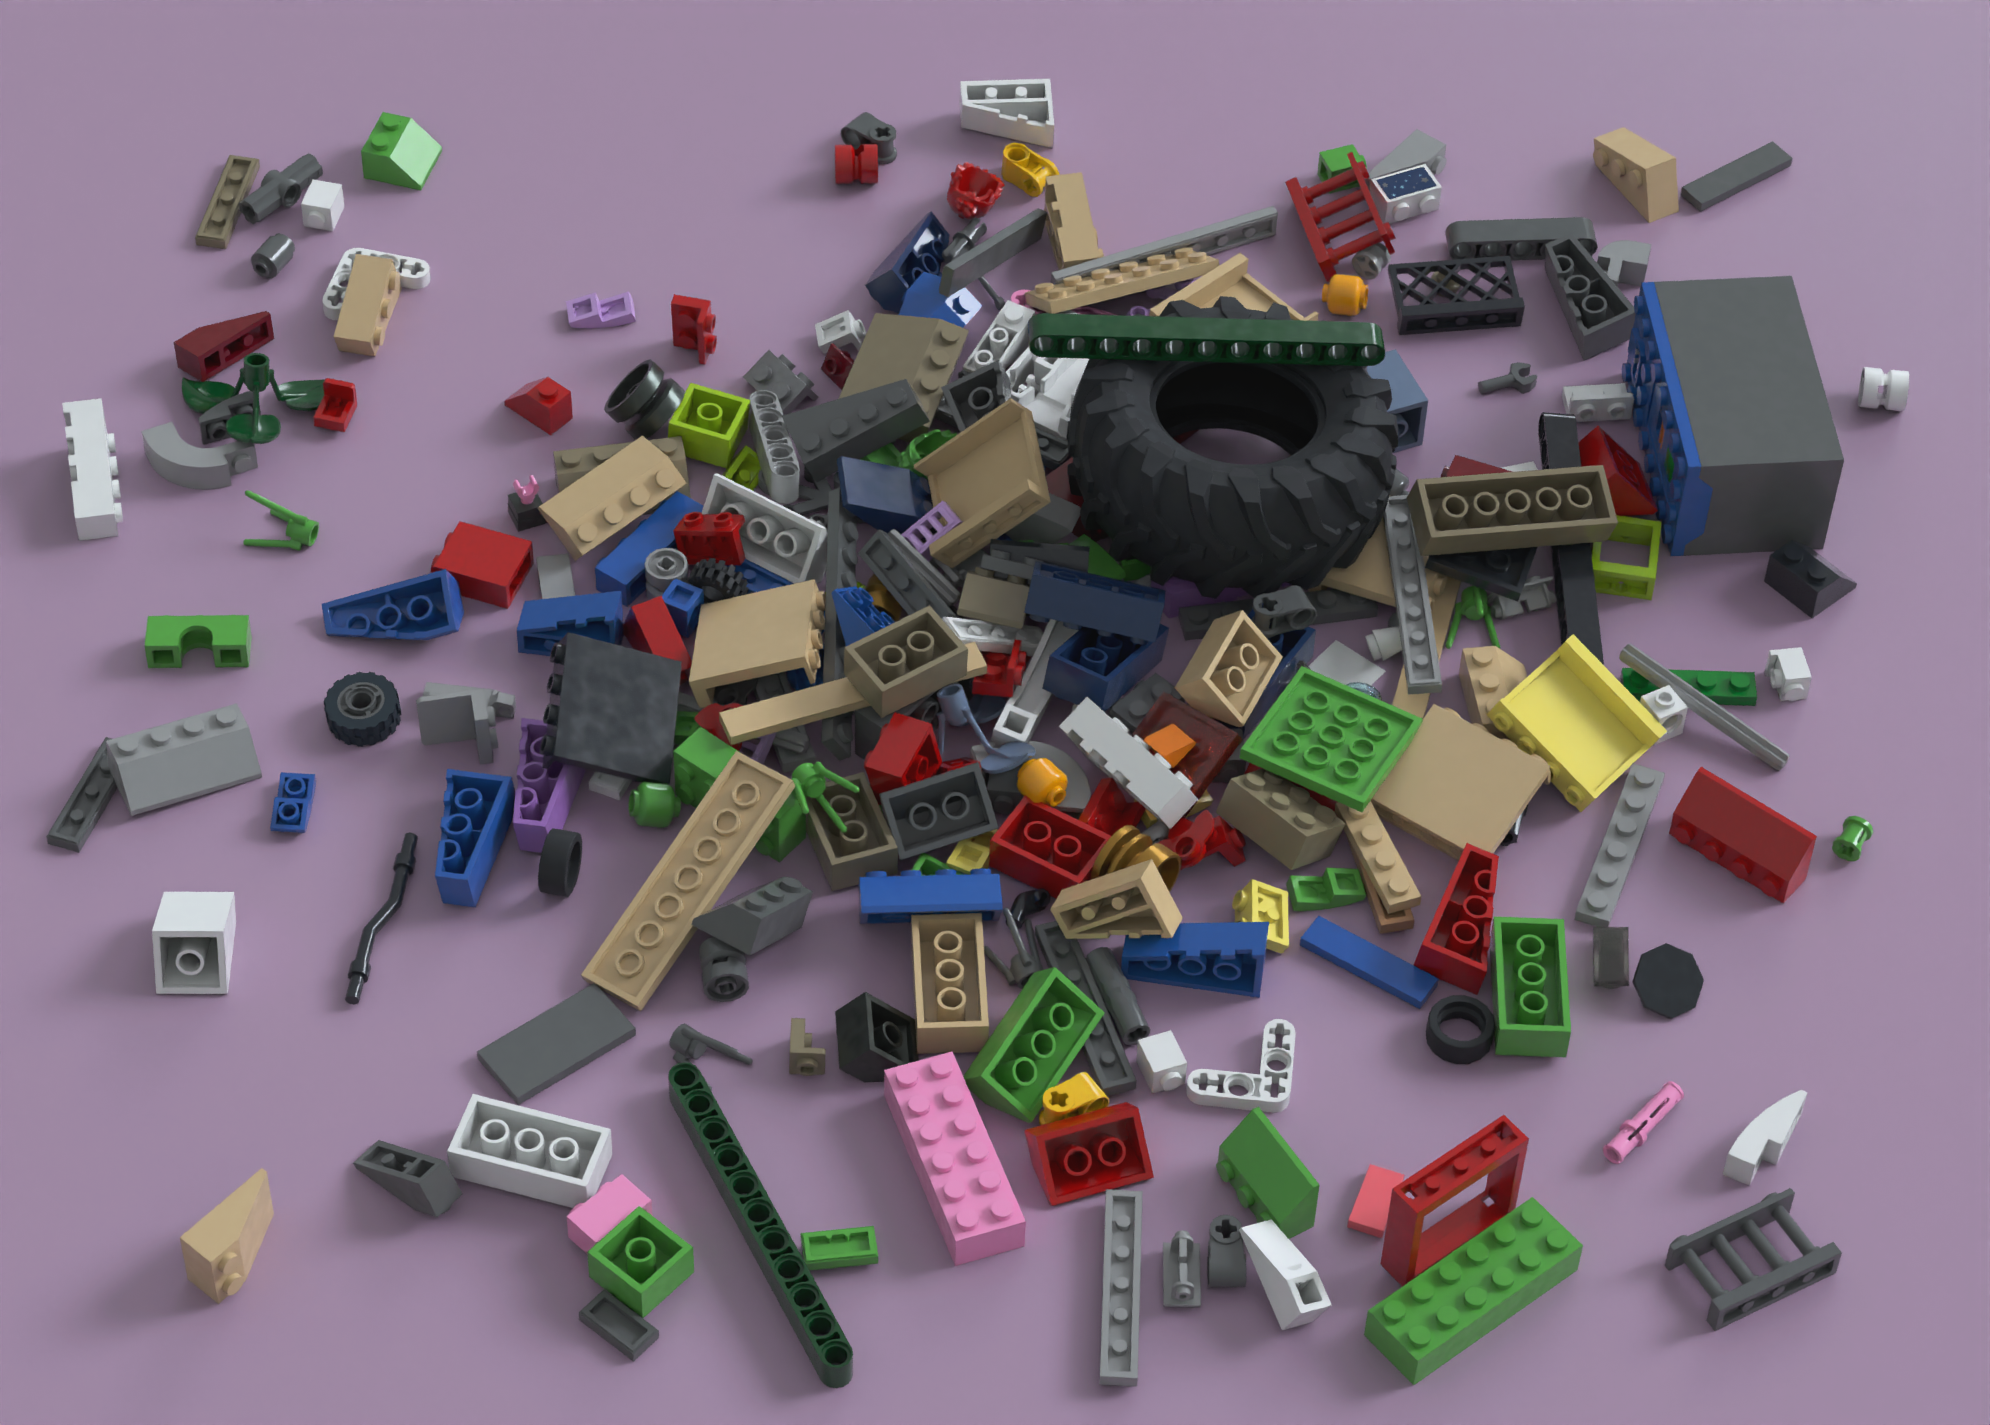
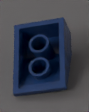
M844 456L837 459L843 507L876 530L880 529L888 534L894 529L902 534L933 509L928 480L924 477H919L911 470ZM934 527L930 529L933 534L937 532Z

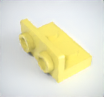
M1251 879L1242 890L1236 892L1233 898L1232 908L1235 910V922H1269L1266 949L1282 954L1289 947L1288 892Z

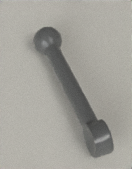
M981 276L978 280L994 300L996 308L1001 310L1005 305L1004 299L1001 296L999 297L984 276Z

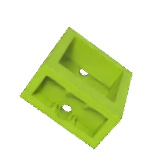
M1616 515L1618 524L1608 540L1650 546L1648 567L1600 561L1602 542H1592L1591 555L1596 593L1652 600L1662 522Z

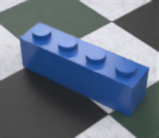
M678 491L668 500L662 501L658 509L649 518L643 519L634 532L627 538H623L607 557L599 560L595 567L596 590L601 593L622 591V605L628 607L646 590L645 561L648 555L662 548L678 550L673 530L686 514L691 512L702 513L704 506Z

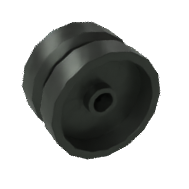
M651 359L645 360L626 375L611 393L604 407V411L617 423L626 421L625 430L635 440L641 436L647 439L658 431L679 407L685 394L684 389L672 378L663 380L664 371Z

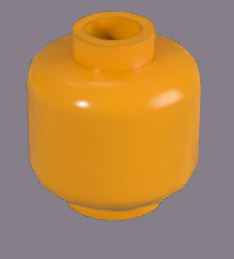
M1336 274L1332 276L1329 284L1323 285L1322 302L1327 303L1328 310L1332 314L1356 316L1360 313L1361 309H1366L1368 285H1365L1359 276Z
M1047 758L1031 759L1019 769L1017 788L1023 796L1026 795L1033 802H1042L1050 807L1057 806L1064 800L1068 785L1067 776Z

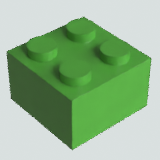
M640 1206L587 1252L589 1277L642 1318L648 1315L694 1273L693 1247Z

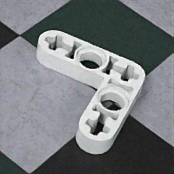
M364 248L349 249L343 254L323 296V311L327 318L338 320L347 287L340 286L339 284L349 281L356 254L392 259L396 272L400 273L401 287L409 289H421L430 283L429 264L421 259Z
M1274 1019L1265 1025L1260 1074L1212 1069H1197L1193 1071L1187 1079L1186 1093L1189 1100L1203 1106L1252 1110L1259 1107L1262 1112L1271 1113L1285 1110L1288 1107L1291 1094L1296 1035L1294 1026L1283 1019ZM1276 1034L1283 1035L1282 1048H1275ZM1272 1060H1278L1283 1062L1286 1068L1281 1071H1275L1270 1069L1267 1064ZM1272 1083L1279 1084L1278 1098L1271 1097ZM1199 1084H1207L1206 1090H1199ZM1218 1085H1223L1222 1093H1218ZM1234 1085H1240L1245 1087L1248 1093L1243 1096H1235L1228 1089Z

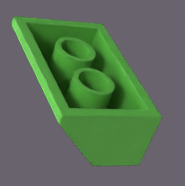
M1259 1107L1252 1109L1219 1146L1216 1168L1221 1179L1224 1182L1229 1181L1235 1189L1241 1205L1244 1208H1249L1255 1215L1257 1223L1272 1219L1287 1238L1290 1239L1314 1227L1320 1184Z

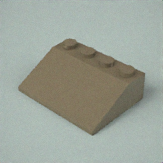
M875 313L839 399L907 379L919 397L930 422L898 438L910 443L914 438L929 432L944 396L941 387L950 382L969 330L938 318Z

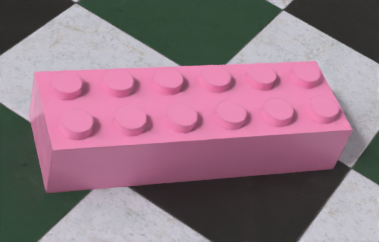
M953 1051L884 1070V1097L954 1265L958 1266L1025 1247V1218Z

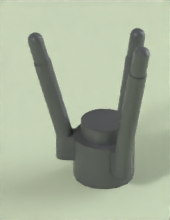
M1004 908L1003 913L1019 953L1011 959L1010 969L988 946H984V953L1005 975L1010 986L1017 983L1018 987L1023 989L1034 972L1044 969L1040 962L1031 920L1025 919L1024 921L1030 955L1026 951L1010 909Z
M685 1023L678 1026L670 1038V1048L676 1051L673 1059L679 1063H691L689 1061L690 1058H700L707 1047L748 1065L753 1062L751 1058L739 1053L737 1049L705 1036ZM706 1081L708 1087H709L710 1090L712 1091V1087H711L710 1084Z

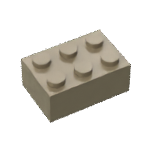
M930 605L844 647V675L881 718L967 675L968 648Z
M1259 769L1231 778L1216 810L1217 814L1290 870L1330 857L1346 824L1336 816L1332 809L1321 805L1310 797V793L1307 790L1265 769Z
M864 772L842 777L858 786L860 789L858 793H854L832 780L825 782L826 788L822 795L847 827V832L845 833L841 832L837 825H835L816 798L806 797L809 813L806 814V833L832 891L857 885L859 877H866V872L885 871L887 876L898 874V847Z

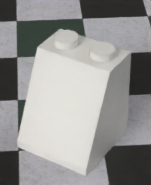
M234 892L163 893L152 929L156 994L228 993L236 928Z

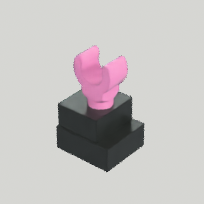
M530 475V482L524 487H521L518 480H515L513 486L516 493L508 495V513L518 532L548 523L538 510V507L543 503L537 494L539 486L533 475Z

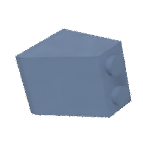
M1396 349L1387 351L1381 363L1375 366H1367L1365 370L1373 379L1389 381L1392 402L1387 412L1396 415L1398 425V447L1395 448L1393 452L1395 453L1423 444L1428 399Z

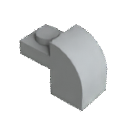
M1631 240L1609 243L1600 251L1597 263L1617 287L1619 283L1641 287V282H1644L1651 244Z

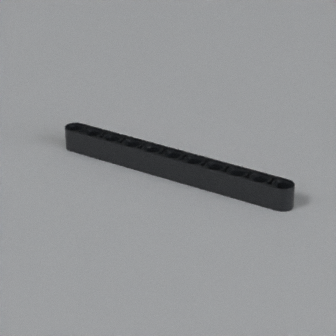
M1542 412L1538 425L1542 470L1581 467L1575 415ZM1590 543L1550 546L1561 645L1574 634L1604 665Z

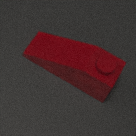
M264 311L196 328L173 342L178 368L201 382L206 381L275 339L271 314Z

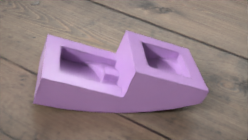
M629 292L600 301L596 293L566 301L568 320L572 328H605L636 322L633 299Z

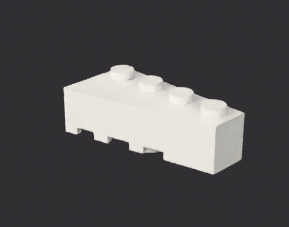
M102 398L62 403L66 423L65 433L69 453L68 460L72 481L74 515L79 541L118 536L117 523L123 522L121 503H115V499H121L119 480H113V476L119 475L116 456H110V453L116 452L114 433H107Z
M1088 697L1059 725L1086 758L1107 776L1113 777L1114 781L1169 829L1198 800L1190 790L1193 783L1184 774L1178 771L1174 775L1169 770L1172 766L1159 753L1153 756L1149 752L1151 748L1139 736L1135 735L1132 737L1128 734L1129 729L1116 717L1110 718Z

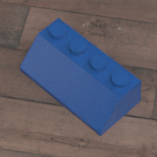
M943 869L935 871V875L922 876L919 870L901 871V876H887L885 871L866 872V877H859L860 924L911 923V915L982 913V921H999L1003 910L999 874H991V869H972L969 875H956V870Z

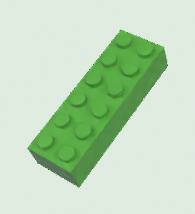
M1531 1197L1369 1309L1364 1336L1415 1385L1576 1272L1583 1245L1536 1199Z

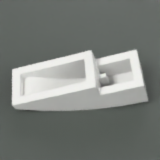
M1799 1090L1786 1096L1757 1116L1739 1135L1729 1151L1723 1175L1750 1186L1762 1160L1777 1165L1802 1114L1808 1092Z

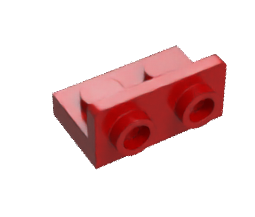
M674 294L671 301L673 346L698 350L699 364L705 365L709 354H714L717 345V336L712 334L715 328L716 315L711 314V301Z
M691 512L686 514L673 530L678 551L686 556L688 564L700 563L702 559H706L708 562L710 558H715L716 563L723 560L726 561L725 565H741L746 559L739 534V529L745 523L744 515L731 514L729 512L719 514Z
M1015 639L1011 656L996 652L981 653L987 664V673L974 677L972 694L1013 697L1015 686L1022 685L1023 672L1026 670L1027 652L1021 651L1022 640Z
M1113 777L1103 778L1100 780L1078 820L1112 836L1117 830L1126 825L1136 827L1146 808L1139 802L1127 803Z

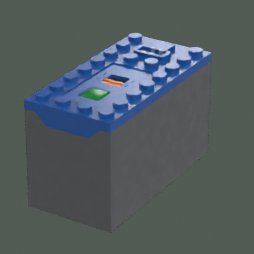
M1792 276L1641 282L1639 296L1634 297V311L1636 315L1634 326L1631 329L1627 363L1622 364L1623 382H1628L1627 393H1632L1634 397L1633 424L1634 427H1639V448L1645 451L1644 469L1646 473L1651 475L1650 491L1652 496H1656L1657 500L1656 506L1658 511L1656 512L1657 520H1662L1663 544H1668L1670 556L1773 552L1791 540L1807 545L1812 549H1823L1844 457Z

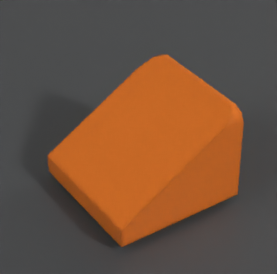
M1171 724L1143 740L1154 753H1159L1167 760L1172 768L1196 745V742L1175 724Z

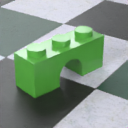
M249 615L148 616L144 645L148 668H182L184 655L194 648H207L213 651L215 667H249L252 640Z

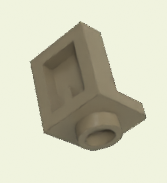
M791 1018L789 1074H800L803 1076L824 1075L826 1049L812 1048V1033H805V1018Z

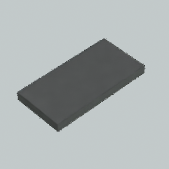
M593 983L478 1050L477 1058L516 1104L520 1105L636 1036V1028L605 993Z

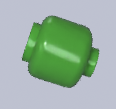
M642 782L636 790L633 789L630 792L628 802L629 816L634 817L635 822L639 826L665 828L670 825L673 817H678L680 814L681 799L680 797H675L674 789L669 784Z

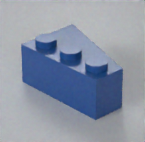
M622 591L525 601L517 627L518 653L550 656L553 645L559 643L568 632L621 646L624 637Z

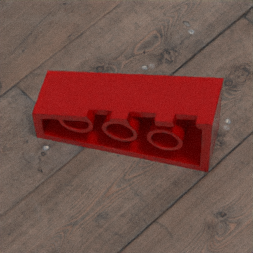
M1466 843L1421 944L1414 966L1440 980L1478 995L1488 967L1487 955L1490 948V926L1493 918V897L1496 888L1499 856Z

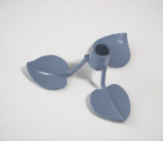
M959 684L946 686L937 692V698L942 709L941 712L936 714L939 721L938 748L940 755L944 752L945 721H949L953 726L971 725L989 754L980 763L982 770L986 773L997 774L1009 771L1036 755L1035 748L1025 742H1008L997 750L990 746L977 723L988 722L1002 713L1006 702L1000 696L976 694L971 700L967 701L963 687Z

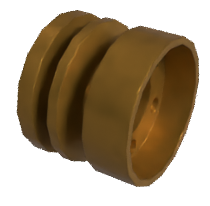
M1126 825L1117 830L1101 849L1094 862L1090 880L1152 859L1168 891L1171 892L1181 869V858L1162 844L1155 843L1152 845L1153 841L1150 836L1141 834L1139 829L1132 825Z

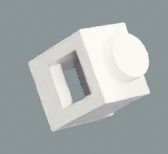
M1802 647L1769 650L1764 673L1766 677H1770L1772 688L1777 689L1780 701L1807 699L1812 676Z

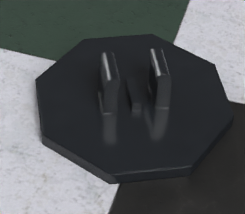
M1665 943L1641 954L1632 982L1644 1008L1671 1019L1696 1007L1704 979L1693 954Z

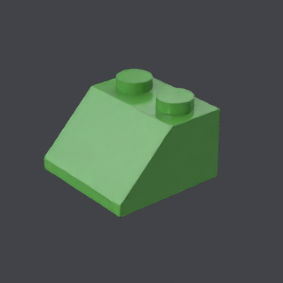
M382 112L361 150L364 178L421 191L442 153V146L412 118Z

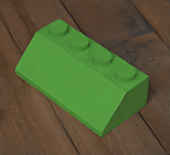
M1056 967L1034 972L963 1077L968 1089L985 1104L1027 1123L1032 1122L1043 1106L1042 1097L1044 1092L1058 1084L1105 1012Z

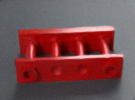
M1353 152L1347 154L1352 169L1310 188L1307 186L1301 188L1297 177L1285 182L1327 283L1330 282L1332 276L1337 274L1334 266L1339 264V260L1379 242H1384L1389 255L1395 253L1391 240L1396 239L1390 223L1386 222L1383 224L1365 182V179L1370 178L1363 161L1357 163ZM1358 180L1361 189L1319 208H1316V206L1310 208L1309 204L1314 203L1313 199ZM1366 200L1369 206L1368 210L1326 229L1324 226L1318 228L1317 225L1323 223L1322 219ZM1375 221L1378 230L1336 249L1332 247L1326 248V245L1331 243V239Z

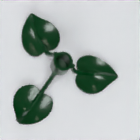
M251 353L244 357V368L240 369V377L235 388L227 383L193 381L183 377L182 395L189 408L204 414L222 401L239 395L244 383L247 389L253 392V415L238 414L231 417L226 423V432L237 441L264 444L275 440L279 436L281 423L274 415H259V392L264 391L270 382L278 401H286L287 407L293 410L312 411L318 409L324 396L323 382L325 379L291 381L278 386L274 378V370L270 369L269 357L261 353Z

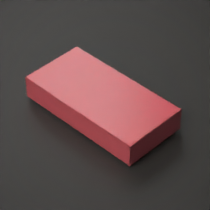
M1370 1164L1350 1214L1347 1228L1383 1238L1387 1225L1392 1188L1403 1182L1405 1175Z

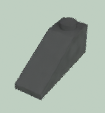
M378 1140L353 1162L356 1169L408 1206L434 1217H438L448 1211L452 1204L462 1195L445 1160Z

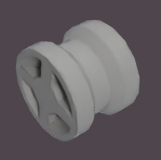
M1379 242L1357 252L1352 258V265L1361 277L1374 279L1381 272V269L1388 265L1391 255H1389L1386 246Z

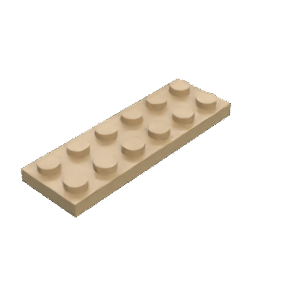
M1180 248L1174 251L1175 255L1167 257L1162 254L1147 257V262L1139 264L1134 261L1125 262L1119 265V269L1111 271L1109 269H1097L1091 272L1092 276L1084 278L1081 276H1069L1063 279L1064 283L1056 285L1053 283L1038 284L1035 286V290L1025 292L1026 304L1047 313L1055 314L1200 277L1218 267L1219 260L1207 256L1205 252H1195L1193 248Z

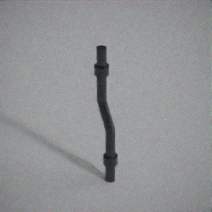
M414 833L405 834L401 851L395 857L393 865L395 875L388 901L362 930L356 958L350 963L348 971L350 982L345 1000L349 1004L359 1003L363 984L369 979L371 971L369 961L377 933L402 905L408 877L413 873L416 863L414 853L418 836Z

